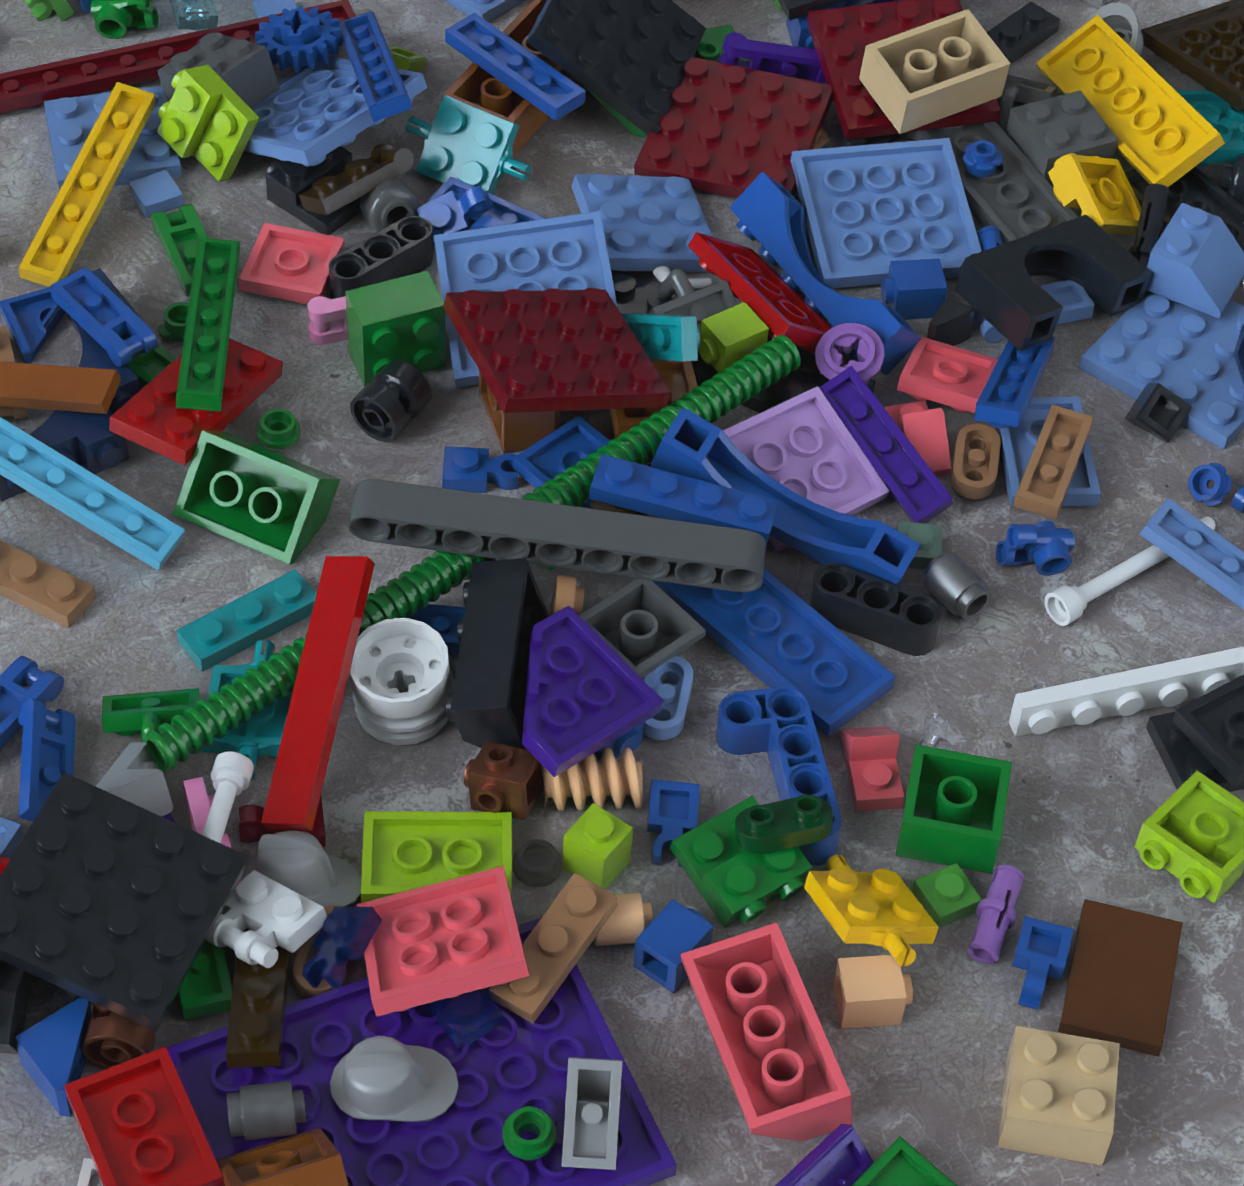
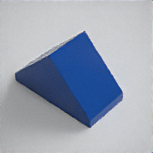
M85 998L74 1000L15 1036L22 1066L60 1116L71 1117L72 1109L66 1097L64 1085L81 1079L86 1061L82 1044L88 1023L93 1015L90 1001Z

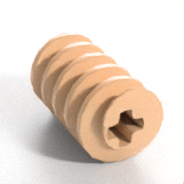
M630 747L622 750L619 762L616 761L611 748H605L599 762L596 761L593 753L556 777H553L543 766L544 808L548 798H553L558 811H563L567 798L572 797L577 810L583 811L587 797L592 796L594 804L603 809L606 797L611 796L616 809H622L626 795L631 796L636 809H641L643 775L641 757L639 756L638 761H636Z

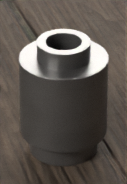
M957 554L938 555L927 565L924 586L953 615H961L966 620L972 619L982 612L989 603L991 594L986 589V582Z
M291 1080L240 1086V1092L227 1094L231 1137L244 1136L245 1141L295 1135L297 1134L296 1123L306 1122L303 1090L292 1091Z

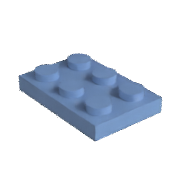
M1080 397L1031 398L1018 427H995L1001 439L1000 454L1010 507L1014 505L1017 490L1051 405L1083 413ZM1089 437L1062 506H1098L1101 492Z

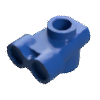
M1042 521L1035 525L1011 524L1007 530L1006 540L998 542L996 546V560L1001 566L1034 562L1040 575H1055L1065 571L1072 563L1070 551L1075 546L1074 534L1070 529L1056 528L1055 524L1051 521Z

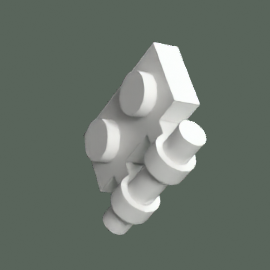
M253 870L234 888L207 941L218 947L228 946L235 950L237 958L250 965L259 963L266 968H270L278 960L279 954L277 949H275L277 946L294 953L328 923V918L323 906Z

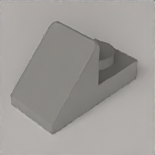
M130 742L96 785V787L161 817L170 813L174 807L164 774L153 761L146 742Z
M568 1057L562 1167L616 1170L622 1060Z

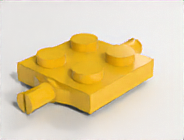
M837 854L831 856L826 862L828 871H809L804 888L844 943L871 944L883 947L890 952L896 963L901 967L903 964L905 967L909 966L916 959V952L910 944L934 943L939 927L896 872L887 869H876L874 872H859L850 867L843 855L838 857Z

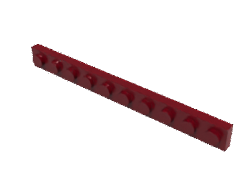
M348 0L304 8L305 11H310L313 7H318L319 14L329 11L331 12L332 19L337 18L339 22L356 16ZM269 16L0 73V114L39 106L48 100L79 97L100 91L113 90L117 82L132 85L160 79L157 70L171 62L170 59L174 55L188 51L199 44L203 36L211 33H221L224 36L240 40L244 39L257 44L255 32L260 31V22L270 23Z

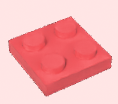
M264 223L239 277V290L308 304L309 300L314 297H325L330 286L329 263L333 257L345 251L344 238Z
M920 336L921 340L916 344L899 377L897 391L907 393L917 400H931L950 406L957 412H971L975 414L976 403L998 359Z

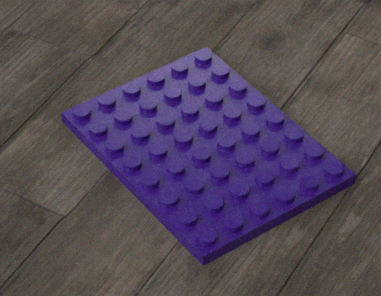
M541 918L518 925L522 944ZM577 964L534 1024L491 1000L489 994L491 987L464 993L454 998H446L419 1005L402 1012H393L377 1017L371 1000L368 978L286 1006L281 1066L228 1068L225 1054L228 1026L166 1047L216 1160L294 1136L287 1135L245 1141L244 1136L231 1137L227 1107V1094L240 1092V1086L291 1080L292 1091L303 1090L306 1122L296 1123L297 1134L320 1127L341 1155L348 1186H649L676 1175L677 1164ZM386 1036L395 1038L404 1045L421 1046L440 1053L449 1060L455 1069L459 1087L454 1103L444 1114L430 1121L364 1120L353 1118L341 1111L333 1100L330 1081L334 1068L346 1054L351 1052L356 1044L366 1038ZM568 1057L622 1060L616 1170L562 1167ZM531 1106L543 1110L553 1120L556 1127V1140L553 1148L548 1154L539 1159L523 1160L517 1158L506 1149L503 1143L502 1131L505 1121L511 1114L522 1107ZM525 1132L520 1136L526 1140L538 1138L533 1132Z

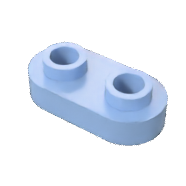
M674 656L647 674L644 682L664 701L660 712L644 722L643 734L655 740L672 739L684 727L692 691L693 669L688 661L679 656Z

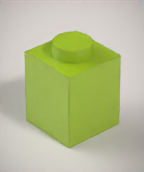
M743 302L701 321L698 350L702 359L707 364H711L718 373H721L726 367L732 366L734 362L742 360L745 355L751 354L756 348L762 347L768 340L769 328Z
M592 803L564 834L562 869L571 875L576 873L606 890L631 861L633 827Z

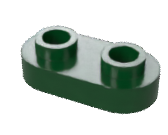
M809 794L752 806L740 812L735 820L737 844L743 850L755 854H765L819 842L827 838L833 829L831 805L826 800Z

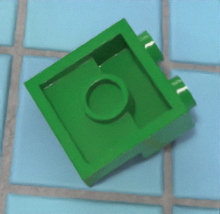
M753 795L674 839L669 847L724 928L737 920H740L743 925L750 923L767 910L766 904L777 897H780L782 901H787L796 896L804 889L805 879L813 868L798 846L765 854H755L743 850L737 844L735 820L743 810L759 805Z

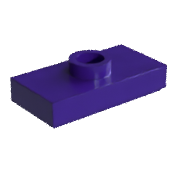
M841 1123L775 1186H852L874 1162L853 1125Z

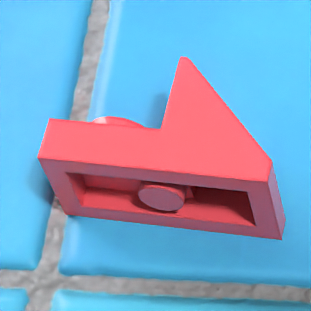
M925 401L885 406L884 409L935 476L951 474L952 468L945 415L942 408L929 409Z
M888 726L840 729L839 735L855 812L902 808L904 792L896 760L900 741L899 733Z

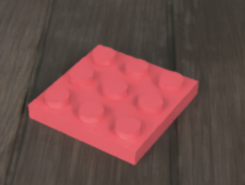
M503 866L356 904L371 1000L377 1017L393 1012H402L412 1007L446 998H454L464 993L494 985L507 984L513 980L529 976Z

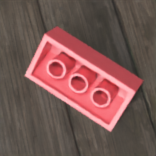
M777 922L680 954L681 961L751 1134L806 1141L834 1131L841 1123L852 1125L851 1092Z

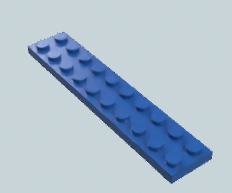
M578 415L513 457V470L534 488L543 486L547 480L554 479L561 472L565 473L568 467L576 465L581 459H586L590 453L597 452L601 446L608 445L610 440ZM592 501L584 503L582 506L583 508L594 509L591 507ZM765 568L761 587L751 592H734L652 580L706 630L708 636L768 687L784 686L800 690L808 700L815 726L827 737L886 694L894 686L895 675Z

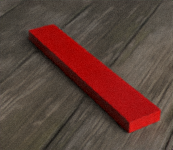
M368 556L325 557L261 821L268 829L313 830L375 563Z

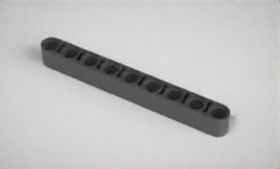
M379 479L363 480L356 485L348 524L349 531L355 537L365 541L501 560L527 558L530 564L734 592L755 591L763 583L766 540L756 532L743 529Z

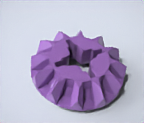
M845 323L831 328L820 338L815 350V360L820 375L823 374L831 380L852 365L867 385L872 376L881 372V366L885 358L884 346L878 334L869 327L857 323ZM858 346L857 355L860 361L851 360L842 367L843 358L841 353L850 354Z

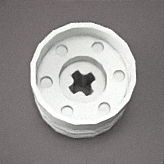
M409 618L385 619L364 630L357 638L349 672L355 714L364 731L378 741L396 746L417 744L435 736L448 722L446 698L448 693H452L448 647L441 635L426 623Z

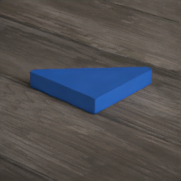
M50 287L0 301V312L23 362L31 363L66 311L52 299Z

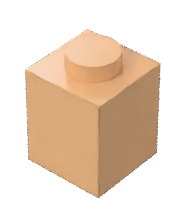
M892 955L838 958L833 988L840 1028L901 1025L905 1005L912 1004L913 987L910 974H902L901 966L896 963Z

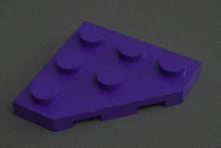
M569 605L533 626L529 643L522 744L553 777L561 774L660 712L664 701Z

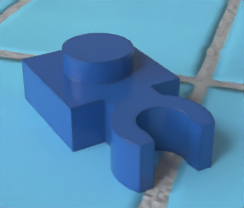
M445 446L442 488L487 493V484H495L504 490L518 489V473L513 470V457L516 454L507 453L497 458H489V448Z
M651 779L646 832L661 833L653 843L651 851L653 864L659 865L662 850L669 848L674 839L697 827L700 784Z

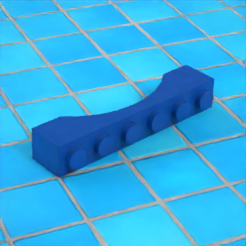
M762 171L729 207L740 219L736 224L738 229L750 240L755 241L757 239L762 244L758 249L760 254L772 265L777 266L779 264L784 271L780 275L781 278L795 291L799 292L802 290L807 296L804 301L821 318L825 316L830 322L828 325L831 328L845 323H857L869 327L878 334L883 343L885 353L881 373L887 376L921 340L919 335L898 312L878 299H858L842 295L826 283L823 284L808 247L805 230V209L781 183ZM857 346L849 355L854 361L858 362L860 360L857 355Z
M684 407L681 408L661 440L651 463V466L657 469L778 500L770 535L822 565L830 563L845 565L898 585L921 545L881 521L862 519L839 513L789 490L753 464L732 443L722 429Z

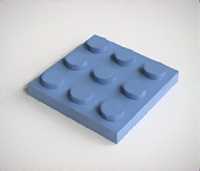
M162 86L140 88L155 93L156 105L114 186L126 185L130 181L165 169L172 178L182 177L179 155L157 133L161 123L157 113L160 107L167 102ZM104 92L95 95L72 98L64 97L44 101L59 190L111 93Z
M575 174L571 188L581 214L601 211L611 270L654 271L657 267L667 266L671 271L681 269L684 272H708L698 264L700 258L688 247L696 232L713 237L688 179L676 176Z

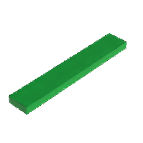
M198 238L176 393V408L221 411L240 255L239 241Z

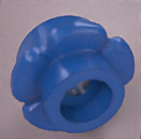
M976 141L964 149L963 160L965 162V169L976 177L992 176L996 172L997 166L1001 165L1003 160L1002 153L997 152V147L989 141Z
M1210 463L1209 465L1198 466L1193 470L1189 477L1188 486L1196 501H1204L1208 506H1215L1221 503L1223 496L1230 492L1232 480L1226 474V468L1223 465ZM1213 480L1214 487L1209 488V482Z

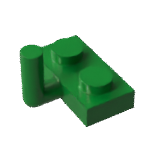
M199 688L103 696L101 715L103 733L115 732L120 736H132L141 733L142 742H146V734L148 732L156 731L158 733V728L161 724H171V719L175 715L183 717L184 710L188 707L196 709V703L200 700ZM157 764L159 770L165 775V768Z

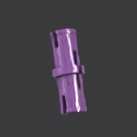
M999 865L998 868H995L986 899L981 900L976 910L978 922L971 943L967 948L968 955L975 961L984 964H994L995 961H998L1006 931L1012 928L1015 923L1017 912L1014 907L1021 886L1025 881V875L1016 867Z

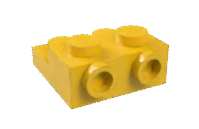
M1070 153L1054 162V168L1048 172V175L1054 185V194L1064 207L1081 208V216L1086 214L1108 234L1136 235L1141 206L1118 159Z

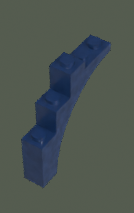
M101 268L92 271L95 276L141 318ZM67 313L82 342V357L79 367L117 370L121 382L107 414L55 410L43 425L30 435L91 473L96 474L129 459L127 439L109 431L110 416L140 391L139 381L127 364L117 367L110 359L107 351ZM126 333L120 337L125 340L131 336ZM140 351V352L136 353L135 355H133L132 357H135V356L141 354L142 352ZM0 475L1 502L26 492L25 489Z

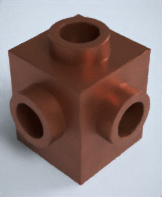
M486 741L477 757L469 760L464 773V785L469 788L471 809L493 813L512 812V818L526 820L543 791L541 763L528 750Z

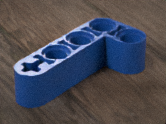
M784 686L728 694L719 704L716 742L722 750L733 755L767 752L780 801L809 794L822 798L831 805L833 811V829L831 834L822 841L798 846L810 865L821 866L826 864L828 859L837 853L842 817L806 696L798 689Z

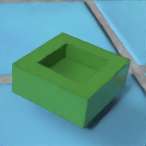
M957 863L914 880L912 892L939 928L976 913L978 904L982 900Z

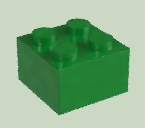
M428 271L345 291L348 353L364 387L372 383L375 376L389 362L394 360L405 361L413 365L420 372H427L446 366V311L443 307L444 301Z
M915 744L895 856L947 866L957 863L963 869L993 874L1001 842L1012 762Z

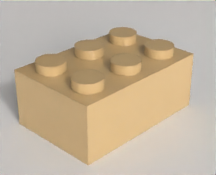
M966 9L866 45L859 79L899 134L1001 97L1011 63L970 10Z

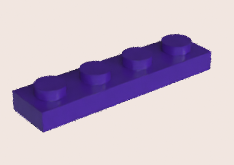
M852 365L819 387L891 495L912 522L925 524L954 504L951 495Z

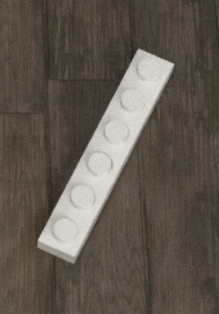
M1244 646L1015 694L1009 719L1010 727L1015 737L1028 734L1040 735L1056 728L1075 724L1088 725L1103 718L1117 715L1130 716L1141 710L1160 706L1172 707L1183 701L1197 699L1244 675Z

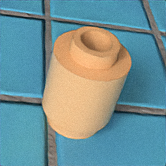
M640 893L613 894L617 896L618 906L594 938L595 946L636 944V938L653 921L651 902H642Z

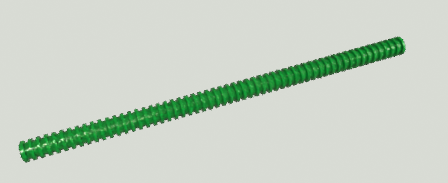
M775 336L772 341L764 343L762 347L756 348L751 354L745 355L742 360L734 362L730 367H726L721 373L715 374L712 379L704 381L701 386H697L691 392L682 395L681 399H676L671 405L663 407L660 412H656L650 418L642 420L639 425L631 427L629 432H624L618 438L612 439L608 445L601 446L597 452L590 453L586 459H581L576 465L568 467L565 473L561 472L554 479L547 480L543 486L536 487L532 493L525 494L522 499L582 507L584 503L591 502L592 500L588 499L590 487L601 454L646 466L647 463L653 461L661 440L682 407L710 423L717 421L720 416H725L730 410L736 409L740 403L747 402L750 397L758 395L760 391L767 389L770 384L778 382L780 378L786 377L791 371L798 369L801 365V358L796 345L786 336ZM435 551L432 557L424 558L421 564L418 563L411 566L410 572L403 571L399 574L398 579L393 578L388 581L387 586L378 587L375 594H368L358 636L369 626L385 619L413 616L416 614L417 609H424L429 602L438 600L440 594L445 595L450 592L451 587H458L462 584L463 580H469L472 563L496 561V559ZM302 637L294 640L293 646L286 645L283 647L281 654L274 653L270 655L269 662L266 660L259 662L257 670L250 668L245 672V677L237 676L233 679V685L229 683L221 686V693L214 691L209 694L208 701L205 699L199 700L196 703V709L193 707L186 708L183 717L175 715L171 719V724L163 723L159 726L158 733L156 731L148 732L146 734V745L156 763L168 771L176 768V761L180 763L187 761L189 753L194 755L201 752V745L205 747L212 745L214 737L221 739L226 735V729L234 731L238 728L239 721L246 723L250 720L251 713L258 715L262 713L263 706L271 707L274 705L275 698L278 700L285 698L287 690L293 692L305 639Z

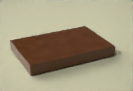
M1084 899L1058 1032L1120 1043L1122 1048L1159 1057L1163 1045L1183 922Z

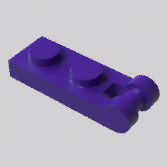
M734 32L728 33L725 36L722 47L725 53L719 56L718 62L825 84L826 79L816 49L748 40L742 34ZM739 58L749 59V61L740 60Z

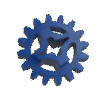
M303 6L291 9V12L286 8L282 9L283 15L270 14V23L260 22V31L255 32L256 43L267 47L272 65L278 63L279 70L281 71L285 70L288 66H293L295 72H299L300 69L307 68V66L310 69H315V62L328 63L329 55H338V46L342 45L338 19H332L331 12L329 11L319 14L318 7H313L310 11H305Z

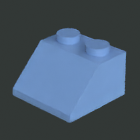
M1181 203L1150 253L1147 268L1153 274L1146 290L1213 317L1220 318L1244 278V252L1221 217Z

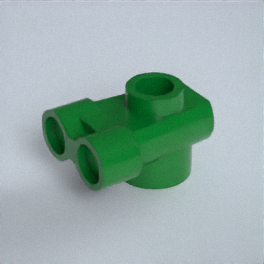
M92 0L91 13L96 22L95 28L100 35L106 38L118 39L126 34L127 27H138L139 30L158 27V12L152 6L151 0Z

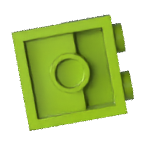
M208 64L183 69L172 79L171 85L175 92L171 100L164 103L157 113L158 118L161 120L157 133L181 158L194 155L219 182L231 179L257 125L259 116Z
M1196 771L1142 824L1134 848L1139 851L1142 861L1148 867L1154 870L1164 868L1180 879L1182 889L1193 898H1202L1204 896L1215 904L1241 877L1244 871V802L1199 771Z

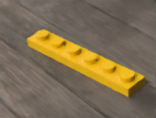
M120 82L116 83L18 268L20 278L50 287V285L64 279L68 275L156 105L155 93Z

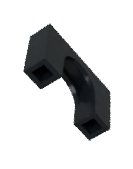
M1085 214L1044 230L1032 232L1019 239L1002 243L980 253L971 254L965 258L960 267V275L955 291L1015 347L1022 351L1052 339L1063 306L1039 286L1031 276H1051L1065 281H1074L1085 289L1093 301L1110 316H1113L1142 302L1153 272Z

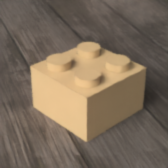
M1015 1026L1006 1059L998 1148L1102 1166L1114 1131L1120 1043Z

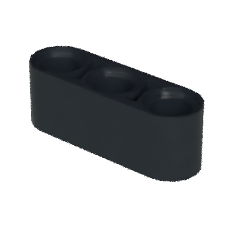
M419 216L402 218L333 257L329 263L331 299L346 296L345 291L420 273L427 269L433 261V232L431 223Z
M837 563L825 564L815 572L810 606L836 628L912 656H923L930 653L934 648L941 617L940 606L935 600Z

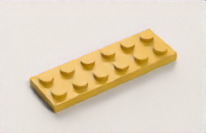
M1098 15L1036 62L1040 72L1053 85L1058 86L1057 89L1062 95L1081 90L1119 140L1117 151L1149 184L1171 186L1225 144L1220 133Z

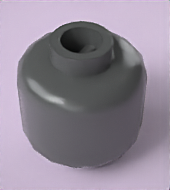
M397 177L385 180L374 190L360 197L362 214L377 232L402 218L419 216L416 210L419 204L415 194Z

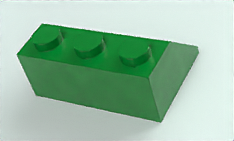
M202 430L173 515L285 563L293 564L325 523L340 479L227 432Z

